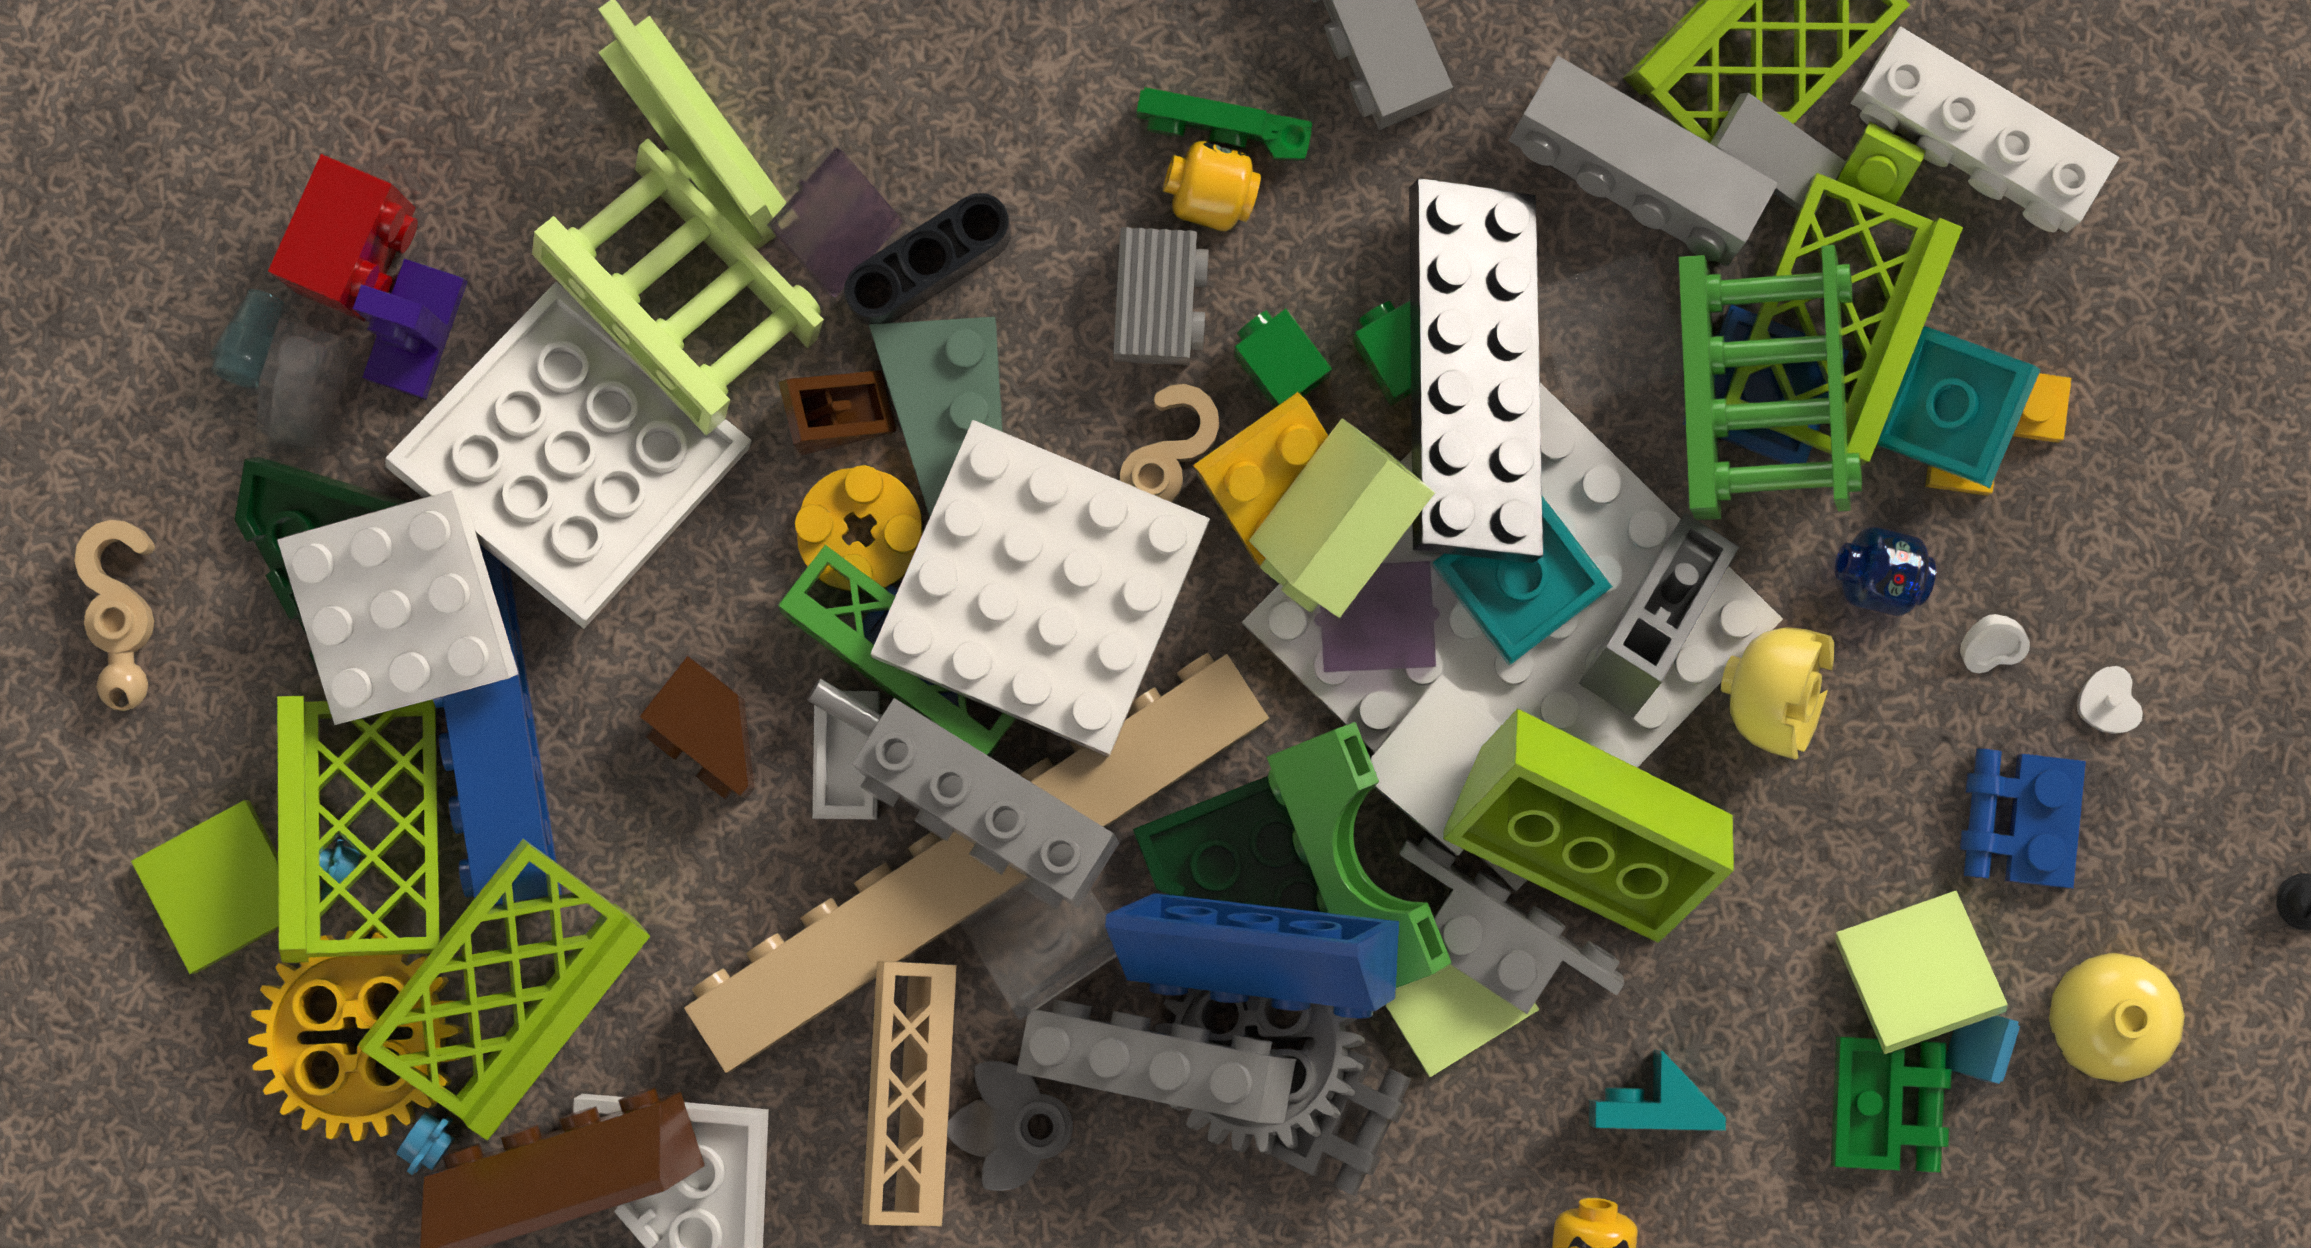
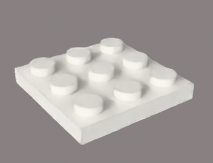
M462 487L277 540L334 725L509 679L518 674Z

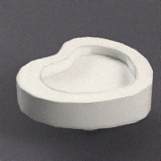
M1988 615L1974 624L1967 632L1961 643L1960 654L1967 669L1974 673H1984L1999 664L2013 665L2019 663L2028 654L2030 642L2023 627L2017 621L2007 616Z
M2118 666L2105 667L2095 672L2085 682L2079 694L2077 702L2078 714L2090 726L2102 732L2111 734L2126 733L2140 724L2143 715L2141 705L2131 695L2132 679L2130 674L2124 668Z

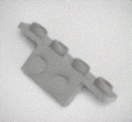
M1425 836L1421 843H1418L1411 837H1407L1401 846L1399 854L1452 888L1434 916L1451 959V965L1518 1009L1528 1014L1562 961L1615 995H1618L1624 986L1623 975L1615 970L1620 962L1613 955L1590 941H1587L1583 949L1561 935L1566 927L1544 910L1533 906L1530 912L1526 913L1507 900L1511 891L1490 875L1479 871L1475 878H1472L1452 865L1457 856L1441 843L1428 836Z

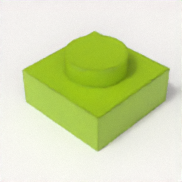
M1869 121L1839 173L1837 181L1896 205L1920 166L1926 150Z

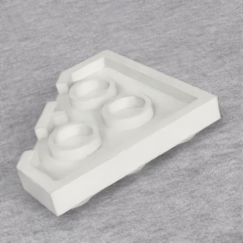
M581 1094L574 1098L573 1113L597 1106L600 1117L621 1111L618 1100L624 1097ZM684 1102L705 1166L666 1191L616 1206L617 1209L614 1212L645 1248H763L769 1109Z

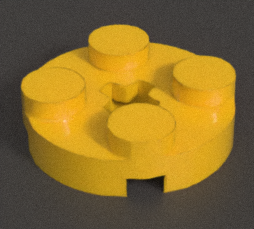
M867 465L840 469L819 480L805 496L801 509L795 519L798 549L807 567L824 545H827L884 589H887L889 585L894 586L904 578L923 535L922 514L909 489L891 474L878 471ZM854 514L861 520L872 516L877 521V524L871 529V534L875 540L867 547L859 541L848 545L842 539L849 531L845 521ZM829 565L818 578L831 588L851 593L850 581ZM858 588V593H864V594H866L865 592H863L861 589Z

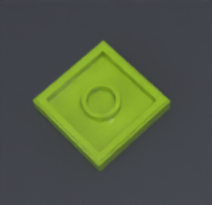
M249 800L241 801L131 861L189 974H196L279 929L278 854Z

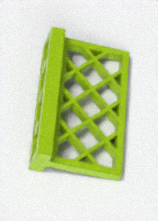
M1699 0L1623 79L1640 95L1646 94L1672 122L1711 143L1719 129V120H1724L1729 112L1719 111V75L1751 76V95L1761 102L1762 76H1794V103L1785 112H1777L1794 124L1910 4L1907 0H1881L1888 7L1872 23H1849V0H1837V23H1806V0H1794V22H1763V0ZM1751 7V22H1737ZM1727 31H1751V67L1719 66V39ZM1762 31H1794V67H1762ZM1806 32H1837V59L1829 67H1806ZM1849 32H1862L1849 46ZM1707 52V66H1694ZM1684 75H1707V111H1686L1668 91ZM1806 76H1820L1806 90ZM1695 120H1707V132Z
M1816 173L1811 180L1773 276L1792 275L1791 270L1795 260L1815 251H1818L1822 260L1821 246L1832 245L1856 234L1861 239L1872 268L1851 276L1852 284L1876 275L1886 298L1881 313L1862 321L1859 320L1852 302L1840 303L1849 323V326L1842 328V337L1853 333L1863 356L1858 371L1844 376V384L1853 381L1845 400L1848 453H1860L1862 466L1870 462L1963 227L1942 218L1932 221ZM1822 193L1846 204L1855 225L1854 227L1824 238L1814 214ZM1861 210L1878 217L1865 221ZM1890 221L1913 231L1905 254L1883 263L1869 229ZM1807 230H1809L1814 243L1801 248ZM1900 265L1892 284L1887 270ZM1815 299L1791 300L1778 307V302L1762 303L1747 341L1771 339L1767 330L1772 317L1791 309L1795 310L1805 335L1817 336L1818 334L1805 306L1806 303ZM1877 323L1871 339L1868 341L1863 328ZM1817 361L1827 384L1795 396L1782 364L1736 367L1723 399H1727V405L1748 403L1741 400L1740 397L1749 375L1770 366L1785 401L1813 398L1829 391L1827 361ZM1808 425L1769 428L1832 455L1831 437L1809 428Z
M277 696L279 953L282 963L309 962L310 957L432 953L440 943L436 707L433 699L364 717H380L371 726L362 718L350 721L363 734L337 758L319 741V719H332L328 702H305L304 696ZM422 716L423 738L405 756H402L379 735L395 717ZM370 741L376 744L396 763L372 788L346 766ZM422 753L423 774L411 764ZM319 755L331 765L320 777ZM403 771L424 788V800L405 819L379 796ZM338 773L364 795L339 821L320 804V791ZM371 803L397 825L373 851L347 829ZM423 815L424 836L413 827ZM320 817L332 827L321 839ZM405 833L425 851V863L406 882L380 859ZM339 835L365 858L340 884L320 867V854ZM372 866L377 868L398 888L374 914L368 911L348 892ZM424 877L426 900L413 889ZM320 880L332 890L322 902L320 898ZM407 896L426 913V937L398 938L380 921ZM340 898L366 921L349 939L321 940V917ZM373 928L384 937L364 939Z
M522 839L358 1045L364 1053L460 1117L469 1129L488 1141L650 938V935L628 912L617 904L609 902L532 844ZM530 861L546 873L548 897L514 903L512 882ZM558 883L572 893L559 895ZM502 896L503 905L494 906ZM589 904L601 913L600 917L586 934L563 938L560 908ZM549 910L552 940L518 946L515 916ZM504 918L507 948L472 954L471 934L480 922ZM461 947L462 956L452 958ZM573 950L565 959L564 951ZM553 953L555 973L549 981L542 986L522 989L519 959ZM508 961L511 991L477 997L474 967ZM463 969L466 999L431 1006L429 986L440 973ZM420 999L421 1008L412 1009V1007ZM532 1001L524 1011L523 1002ZM513 1004L514 1024L505 1036L481 1040L478 1011ZM468 1013L470 1042L435 1048L433 1019ZM422 1021L425 1051L398 1056L383 1046L384 1042L398 1025ZM491 1052L483 1062V1054ZM472 1056L474 1075L457 1096L439 1084L437 1062ZM427 1064L428 1076L414 1066Z

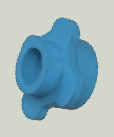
M427 1111L420 1117L396 1153V1155L411 1164L407 1170L409 1174L417 1173L422 1165L432 1171L443 1158L442 1155L446 1154L455 1140L454 1137L446 1133L454 1119L447 1116L446 1119L443 1118L440 1121Z

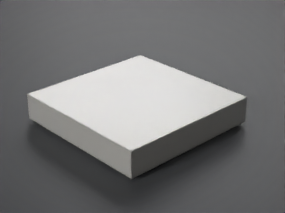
M1440 674L1371 756V762L1379 779V783L1374 788L1455 856H1458L1463 849L1443 839L1444 828L1481 746L1502 724L1444 675Z

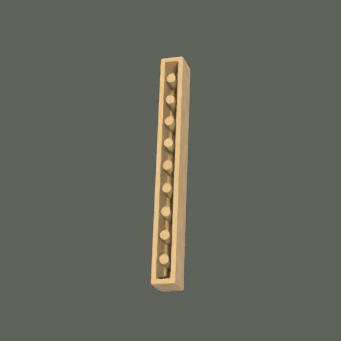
M1208 652L1177 672L1183 683L1161 696L1154 687L1133 701L1128 712L1129 718L1125 720L1110 757L1071 741L1070 745L1075 751L1074 754L1055 766L1047 757L1021 773L1020 776L1106 828L1267 723L1269 717L1228 654L1214 661ZM931 832L908 848L914 858L892 872L888 864L884 863L857 880L854 884L860 892L858 895L839 907L834 899L830 898L802 916L800 920L806 928L784 942L779 933L748 951L746 955L752 963L732 977L723 968L692 988L697 999L684 1007L725 1073L732 1072L875 979L877 961L901 962L1028 879V877L1010 866H1007L1002 875L988 868L969 855L975 844L955 832L951 834L948 841Z

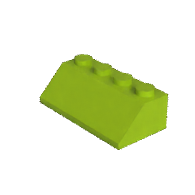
M1518 708L1481 746L1443 832L1444 840L1657 943L1670 933L1734 871L1732 814Z

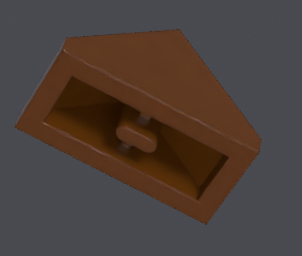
M881 370L791 378L778 382L793 445L801 456L896 431Z

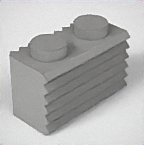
M1120 228L1114 362L1190 366V350H1203L1205 312L1193 311L1194 287L1207 288L1209 249H1196L1197 232L1191 230H1158L1153 228Z

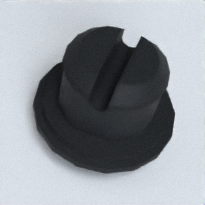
M2308 873L2290 876L2281 884L2276 896V906L2280 917L2288 925L2298 930H2311V874Z

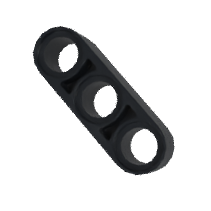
M974 193L964 197L857 265L848 274L844 284V295L852 314L867 326L869 324L893 323L999 256L1007 248L1011 239V225L1005 206L998 198L992 195ZM979 213H987L999 221L997 233L985 241L971 239L964 232L967 221ZM935 247L946 255V261L937 273L922 275L911 267V261L920 249ZM871 281H883L892 288L890 300L878 309L865 308L858 302L861 288Z

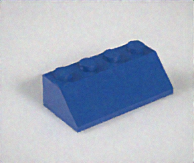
M1153 893L1106 914L1105 928L1128 981L1150 983L1149 991L1152 993L1183 995L1188 993V988L1210 991V999L1225 1003L1246 1002L1249 1000V996L1272 998V1007L1291 1011L1307 1010L1311 1007V1003L1334 1006L1333 1013L1335 1015L1345 1018L1373 1016V1011L1378 1010L1395 999L1399 921Z

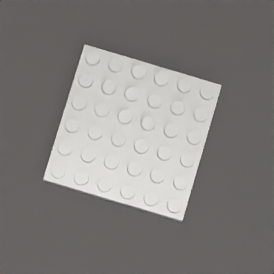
M1540 383L1542 496L1613 586L1611 589L1508 666L1432 567V562L1444 553L1413 550L1411 524L1340 618L1320 604L1313 613L1309 612L1281 590L1283 586L1279 584L1242 621V624L1344 725L1356 722L1365 746L1373 753L1382 745L1438 676L1442 674L1501 724L1518 708L1638 768L1722 682L1723 673L1729 658L1732 655L1742 658L1746 647L1753 639L1764 632L1773 630L1783 618L1728 566L1664 680L1634 718L1580 685L1579 682L1598 649L1680 518ZM1412 451L1401 461L1411 472ZM1479 857L1514 892L1527 881V879Z

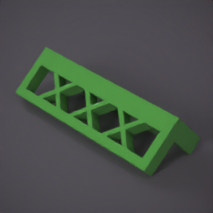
M824 545L778 605L781 615L892 698L897 699L991 757L999 747L1001 738L1016 718L1002 713L989 731L967 715L964 696L957 694L958 708L940 694L953 691L938 685L929 686L917 676L872 658L871 651L874 644L864 637L861 614L890 610L895 596L827 545ZM829 565L850 581L853 605L825 609L809 597L807 592ZM858 588L877 602L860 604ZM854 615L856 631L837 617Z

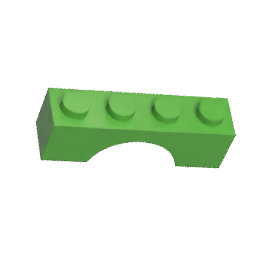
M1356 722L1267 756L1271 767L1268 774L1271 790L1277 801L1287 807L1295 828L1292 834L1295 850L1300 860L1305 865H1310L1319 888L1316 897L1320 912L1399 921L1396 988L1433 975L1451 964V959L1429 904L1427 902L1402 900L1384 892L1366 875L1358 860L1353 836L1355 818L1361 803L1379 783V779Z

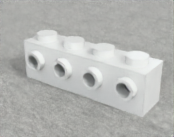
M1901 26L1889 39L1851 101L1852 105L1862 110L1860 118L1867 125L1870 121L1891 133L1896 130L1916 142V146L1926 150L1923 157L1925 160L1940 167H1947L1951 163L1971 175L1968 182L1978 192L1996 200H2001L2003 196H2006L2025 208L2023 216L2030 223L2048 232L2054 233L2059 228L2067 233L2082 221L2120 158Z

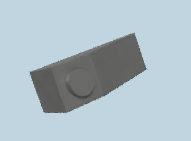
M1684 513L1607 634L1579 684L1634 718L1664 680L1739 546L1687 513Z

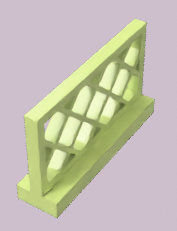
M610 0L601 6L598 10L616 40L598 53L667 148L686 166L690 179L698 190L756 250L796 223L798 218L652 18L648 16L634 26L616 0Z

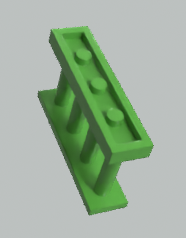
M1835 245L1821 246L1823 272L1722 280L1721 274H1710L1705 255L1679 257L1689 506L1696 520L1721 519V500H1731L1732 493L1833 487L1834 501L1839 512L1851 511L1850 492L1862 491L1860 453H1848L1840 303L1852 302L1850 264L1838 265ZM1824 298L1826 335L1725 342L1724 336L1713 337L1712 313L1723 312V306ZM1827 361L1829 398L1727 405L1726 398L1716 399L1715 375L1726 374V368ZM1830 424L1832 461L1730 468L1729 461L1719 462L1718 438L1729 437V430Z

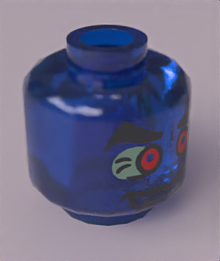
M1867 527L1859 532L1851 543L1846 542L1840 548L1835 561V576L1838 580L1842 581L1843 594L1850 604L1893 616H1903L1912 611L1916 605L1924 604L1929 598L1936 579V563L1933 557H1929L1928 549L1920 538L1878 527Z

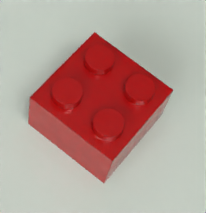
M320 154L268 272L295 293L365 322L366 319L353 309L360 286L362 284L389 293L392 277L387 275V271L396 251L403 254L412 243L418 225V220L412 217L416 207L393 184Z

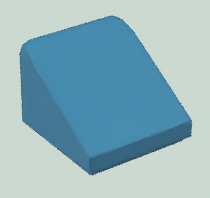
M1996 1015L1954 1030L1946 1054L1945 1067L1976 1079L2000 1084V1082L2004 1081L2019 1032V1022Z

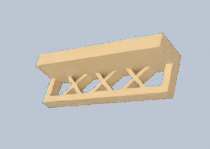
M877 961L862 1224L942 1226L957 965ZM895 975L908 976L906 1017L894 1004ZM894 1021L899 1028L892 1034ZM904 1040L901 1082L890 1069L891 1052ZM890 1086L895 1093L888 1099ZM900 1106L897 1148L886 1135L887 1118ZM885 1151L891 1157V1159L886 1164ZM897 1171L895 1211H882L883 1184Z

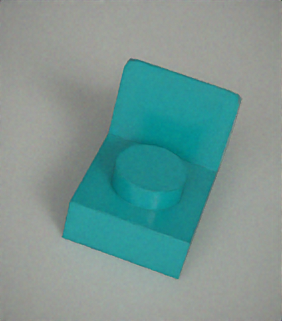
M1653 1050V1101H1644L1643 1088L1621 1087L1605 1088V1100L1589 1099V1126L1594 1128L1726 1131V1117L1661 1050Z

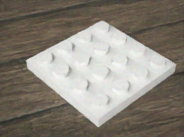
M555 282L386 457L385 467L423 498L462 487L479 544L585 629L749 450L752 440L726 419L706 436L567 290Z
M972 420L871 651V657L1110 757L1208 527L1210 518Z

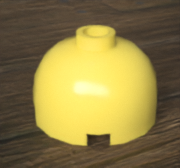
M1791 627L1770 630L1753 639L1746 647L1742 658L1733 655L1729 658L1722 677L1721 692L1731 695L1730 714L1738 731L1751 744L1770 753L1794 760L1798 759L1797 750L1805 752L1816 730L1828 692L1826 690L1820 693L1822 675L1819 673V669L1824 668L1832 671L1834 662V641L1832 636Z
M2108 953L2089 958L2065 973L2052 995L2049 1022L2052 1033H2055L2057 1044L2063 1051L2061 1053L2069 1064L2092 1078L2125 1082L2146 1077L2170 1060L2182 1039L2185 1015L2179 992L2164 972L2140 957Z

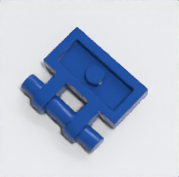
M1976 749L1974 773H1967L1965 792L1972 794L1968 831L1962 830L1960 850L1966 851L1964 876L1989 879L1991 855L1996 854L2007 856L2005 881L2066 889L2074 888L2086 761L2018 754L2015 778L1999 776L2002 751ZM1997 797L2013 799L2009 836L1994 833Z

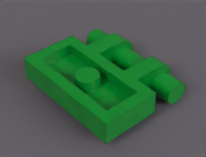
M1836 1036L1831 1166L1900 1171L1901 1145H1916L1915 1171L1941 1172L1942 1147H1949V1127H1943L1944 1088L1951 1089L1952 1069L1945 1068L1946 1043L1921 1041L1920 1067L1904 1066L1905 1047L1884 1054L1878 1039ZM1903 1086L1919 1087L1917 1125L1902 1124Z

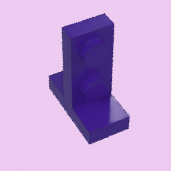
M404 259L392 294L361 284L353 309L370 322L367 331L377 335L362 378L366 381L426 400L467 281L462 277Z

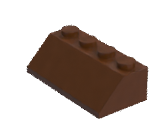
M656 1088L647 1089L619 1099L621 1111L600 1117L597 1106L560 1118L559 1121L562 1129L541 1135L539 1126L533 1125L500 1137L503 1148L483 1153L480 1143H476L442 1155L445 1166L424 1177L420 1248H483L666 1191L705 1166L681 1092L659 1098Z

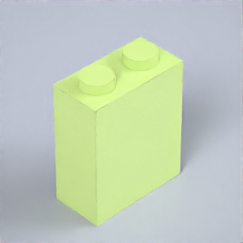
M1342 418L1249 542L1266 558L1260 565V568L1283 586L1281 590L1287 596L1311 613L1320 604L1340 618L1435 492L1386 449Z

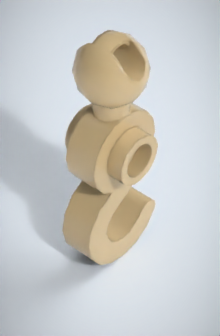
M1187 384L1170 385L1157 392L1154 397V405L1160 411L1182 406L1190 408L1197 414L1200 421L1197 433L1187 440L1162 441L1141 447L1126 458L1120 471L1121 482L1172 503L1179 496L1183 485L1182 468L1179 462L1193 461L1205 455L1215 443L1219 430L1218 410L1211 397L1200 388Z
M108 520L95 524L83 534L76 546L74 561L77 573L85 585L100 594L91 601L84 619L88 638L96 647L108 652V666L99 674L96 685L99 697L111 709L126 711L138 706L147 694L148 681L146 674L140 666L134 664V652L146 645L153 633L154 618L151 608L141 596L128 585L108 576L104 572L100 562L101 555L107 546L118 541L125 543L136 553L145 556L153 553L155 546L146 532L125 521ZM125 692L129 703L124 707H120L118 705L119 699Z

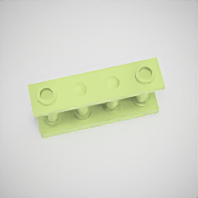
M648 138L639 145L635 170L642 178L579 230L574 227L567 230L554 216L534 231L532 255L707 436L726 418L730 399L726 396L728 394L727 385L790 331L809 348L818 339L824 319L820 316V307L812 295L799 285L792 287L689 181L690 174L683 162L669 150L661 152ZM661 196L685 223L623 275L614 273L611 276L595 259L597 256L595 249ZM704 241L729 268L665 321L659 318L654 321L639 305V294ZM748 286L773 313L711 366L702 364L699 367L682 350L684 348L683 340Z

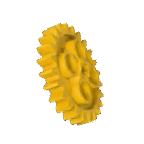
M347 931L345 939H349L356 931ZM374 933L371 939L384 937L379 933ZM332 935L321 936V940H335ZM409 954L310 957L309 962H300L301 967L298 969L287 963L277 964L275 968L285 983L282 987L262 985L260 991L273 1004L271 1009L254 1010L251 1012V1017L267 1024L266 1033L248 1038V1043L267 1048L268 1056L258 1060L252 1067L256 1071H273L275 1078L266 1085L263 1092L265 1095L285 1091L288 1097L280 1109V1113L283 1116L303 1108L305 1113L301 1129L305 1131L312 1130L322 1119H325L327 1139L338 1138L345 1124H349L353 1141H361L366 1139L369 1122H372L380 1137L392 1134V1115H395L400 1122L408 1126L416 1122L415 1112L411 1105L413 1102L425 1108H433L437 1104L435 1100L401 1077L394 1084H387L382 1081L376 1072V1060L364 1053L359 1045L357 1046L356 1053L355 1044L352 1042L303 1044L300 1041V1035L305 1031H331L353 1028L355 1017L358 1028L371 1029L380 1017L373 1003L374 995L378 988L389 983L400 992L428 956H422L411 964L407 962ZM446 976L437 977L429 986L431 1006L454 1002L453 1000L439 1001L437 993L449 982ZM322 986L331 990L337 1001L336 1012L326 1023L315 1019L309 1006L310 998L314 991ZM420 999L416 1002L412 1009L421 1008ZM445 1017L433 1019L435 1048L445 1047L446 1038L463 1033V1027L445 1024ZM422 1021L397 1026L410 1027L413 1030V1036L410 1039L386 1040L383 1044L384 1047L395 1050L399 1055L425 1051ZM322 1051L333 1055L339 1067L338 1077L334 1084L329 1087H323L318 1084L313 1078L311 1071L313 1060ZM460 1058L452 1059V1060H446V1061H441V1062H449V1061L460 1060ZM437 1062L439 1084L441 1086H449L452 1080L439 1069L441 1062ZM427 1064L414 1066L428 1076Z

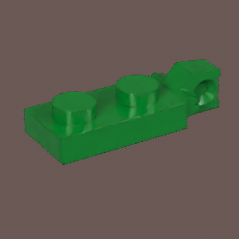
M1144 87V90H1140L1136 111L1137 118L1148 120L1147 130L1150 132L1173 137H1184L1185 128H1193L1210 132V143L1235 149H1246L1248 139L1260 141L1273 160L1304 161L1311 137L1312 121L1266 113V110Z

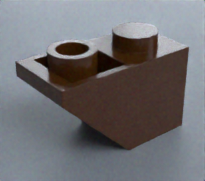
M687 656L639 716L652 726V729L645 737L674 760L682 752H685L703 766L696 777L725 800L732 791L741 797L748 798L755 787L745 700L703 666Z

